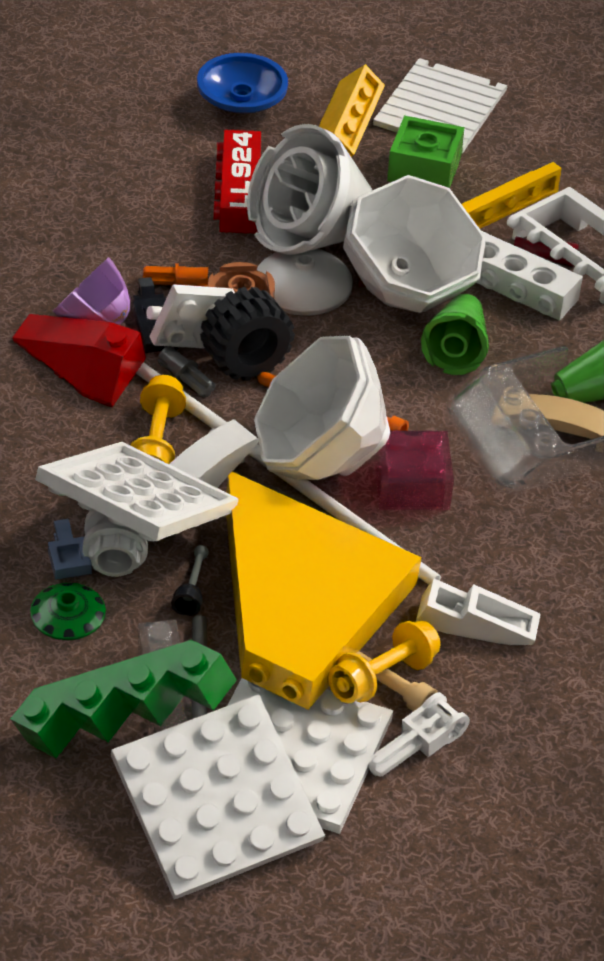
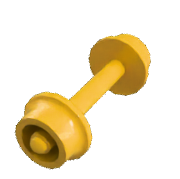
M158 375L149 381L140 394V403L143 409L153 415L149 436L134 440L130 446L170 464L175 459V451L172 445L162 439L166 418L176 417L183 412L186 407V396L180 381L169 375Z
M422 620L402 622L393 632L394 648L369 662L361 655L353 652L342 655L337 660V665L329 671L328 683L332 693L344 703L366 702L375 695L377 690L376 675L400 661H404L415 670L428 667L441 646L440 638L435 628Z

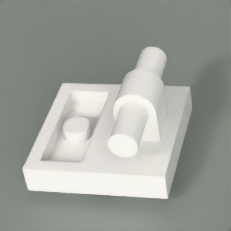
M173 284L163 307L149 306L147 308V318L157 320L149 336L153 345L204 348L200 334L203 332L201 329L202 321L207 320L205 314L209 309L215 307L214 303L218 299H224L226 297L225 294L230 291L235 293L234 290L231 288Z

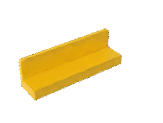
M366 64L340 80L319 127L335 134L351 157L357 150L385 86Z
M552 162L464 202L462 206L479 229L558 192L562 168Z

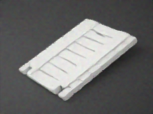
M419 58L373 119V125L398 132L403 117L406 115L465 127L462 146L463 153L507 90V85L498 82L494 87L489 85V79L437 63L434 67L428 66V60Z

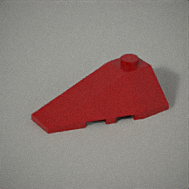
M29 314L12 337L13 341L26 352L49 366L55 375L61 379L64 378L73 385L79 394L112 408L146 359L139 331L107 321Z

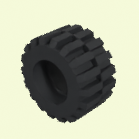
M246 287L238 288L236 293L232 291L226 293V297L222 300L218 299L214 303L215 307L209 309L205 314L207 320L202 321L201 329L203 330L200 334L201 341L204 343L203 346L225 375H229L235 380L241 377L243 381H250L253 376L257 379L261 372H272L278 363L281 364L286 359L284 355L290 352L292 348L290 342L295 337L292 331L294 329L293 323L275 299L265 290L260 291L257 287H251L247 290Z

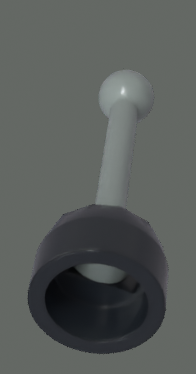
M199 545L194 550L196 559L189 583L180 585L173 594L171 607L177 614L195 616L200 611L203 599L200 589L195 585L202 561L209 554L207 547L204 545Z

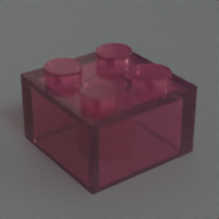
M390 431L386 444L374 456L379 510H450L454 477L448 431Z

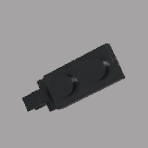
M151 277L138 278L139 295H133V312L139 332L141 333L145 353L160 352L167 346L153 345L149 336L157 320L148 319L146 312L149 306L163 307L166 297H164L163 292L155 293Z

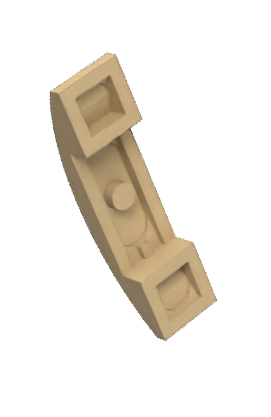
M525 394L501 398L493 424L524 432L527 431L528 425L532 424L594 439V449L604 451L603 410L576 400L550 395Z

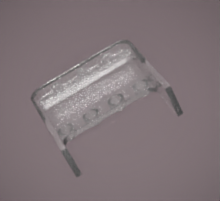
M566 345L489 365L462 386L447 401L446 416L494 487L503 493L516 494L604 469V436L577 444L563 442L525 390L526 388L555 381V373L566 367L569 351Z

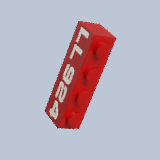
M224 130V142H217L216 180L222 181H215L214 200L221 201H214L213 220H220L219 232L258 233L255 222L250 221L248 218L247 199L250 181L261 157V131Z

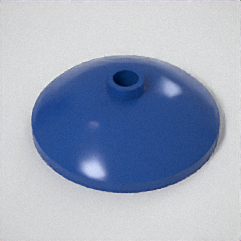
M230 53L215 57L200 68L197 75V88L202 97L213 106L232 113L248 114L267 110L279 103L287 93L288 77L284 69L271 59L250 53Z

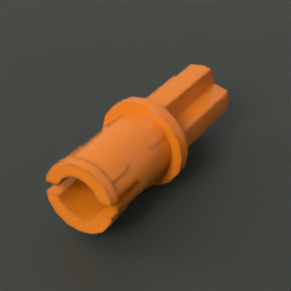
M175 263V267L145 266L143 269V278L151 277L154 285L176 284L208 287V267H186Z

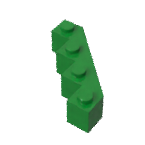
M188 640L34 688L10 720L30 745L57 758L80 728L109 742L132 712L161 727L184 696L214 711L237 679L221 653L193 640Z

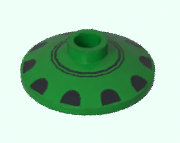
M60 583L42 590L34 598L30 614L33 624L43 634L59 640H76L92 634L102 625L105 619L106 608L101 596L90 587L78 583Z

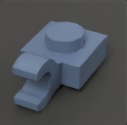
M69 519L54 521L55 541L48 542V554L55 580L92 574L91 560L83 554L84 537L73 538Z

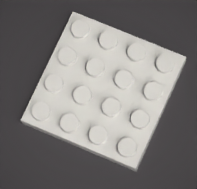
M124 442L39 466L35 478L36 481L48 486L50 492L56 495L68 496L78 501V505L81 508L97 511L107 516L111 523L127 526L137 531L141 538L148 541H159L160 539L231 514L232 509L237 506L239 498Z
M241 678L228 705L258 694L260 695L321 828L340 834L369 771L370 756L378 751L392 721L393 710L369 702L360 703L355 701L353 703H344L336 698L332 691L328 689L307 710Z
M259 694L111 750L112 760L174 900L324 840L325 834Z

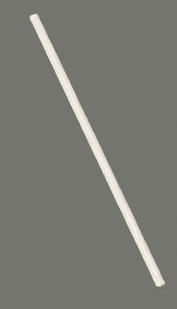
M144 362L136 372L137 375L148 383L153 377L161 375ZM184 392L186 396L185 409L214 429L227 423ZM257 444L248 455L267 468V465L262 460L260 446ZM276 474L338 520L400 547L307 479H293ZM421 562L418 578L428 585L433 579L440 581L441 575Z

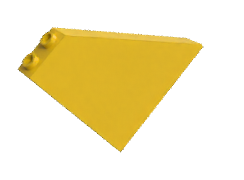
M231 472L228 475L226 493L239 498L237 506L232 509L231 514L226 515L241 678L309 710L329 687V671L337 665V660L346 653H357L415 587L422 557L237 473Z

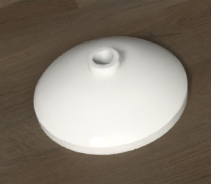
M320 249L296 255H285L275 252L265 258L257 268L258 271L265 275L266 271H268L273 276L275 281L274 299L284 312L289 314L318 315L327 313L341 306L348 299L352 291V276L347 266L334 255Z

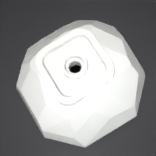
M407 175L359 196L352 201L343 248L359 277L372 294L387 306L421 313L454 298L478 282L486 241L485 235L450 188Z
M350 336L318 338L272 379L254 418L262 460L267 465V470L293 479L320 480L338 473L342 476H348L376 454L386 444L390 435V427L376 367L364 343L359 338H352Z

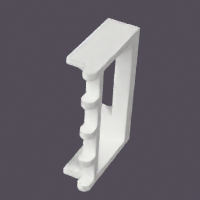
M568 187L508 218L507 225L514 229L512 239L515 240L516 236L522 238L527 236V240L533 244L541 241L552 249L550 252L552 258L558 260L563 257L575 266L573 272L581 276L587 274L596 281L594 287L601 292L599 301L604 304V269L545 228L555 221L562 219L577 231L590 225L604 235L603 209L571 187Z

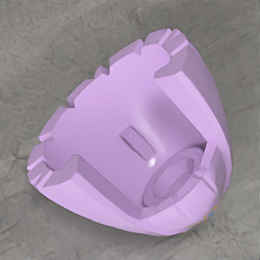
M109 257L103 261L91 275L79 284V288L76 287L53 312L58 317L107 321L121 325L130 310V297L126 284L113 261Z

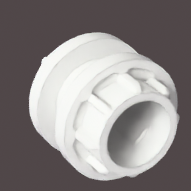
M89 511L84 527V556L90 558L94 570L104 575L119 577L131 574L134 569L138 568L146 560L148 541L141 538L137 531L127 526L113 524L108 520L107 516L97 511Z

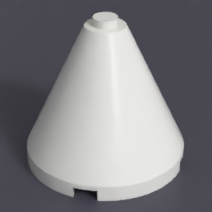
M312 124L291 127L281 133L282 137L285 138L275 148L268 146L260 157L250 181L247 199L248 218L256 224L258 233L254 235L257 240L266 248L285 255H296L344 242L352 201L359 196L373 191L335 134Z

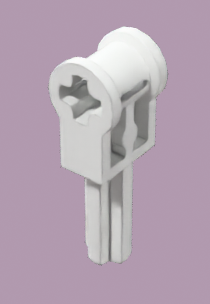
M439 692L431 695L421 707L402 719V734L370 756L369 769L374 776H384L418 750L427 757L431 756L446 744L459 738L466 731L470 721L469 717L463 712L458 713L447 703V698Z

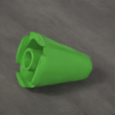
M470 294L455 296L427 323L421 337V347L428 363L432 366L435 364L443 368L444 373L464 375L475 371L485 359L489 349V340L482 305L475 296Z
M604 340L555 373V381L551 383L554 396L583 403L604 400Z

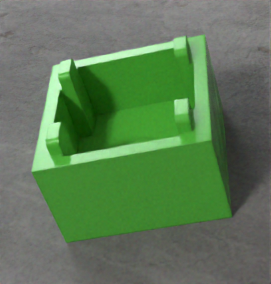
M404 115L390 150L387 181L393 182L410 175L450 188L462 155L465 127Z

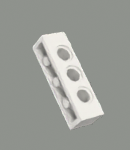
M482 231L486 242L480 279L476 283L560 321L579 300L583 276Z

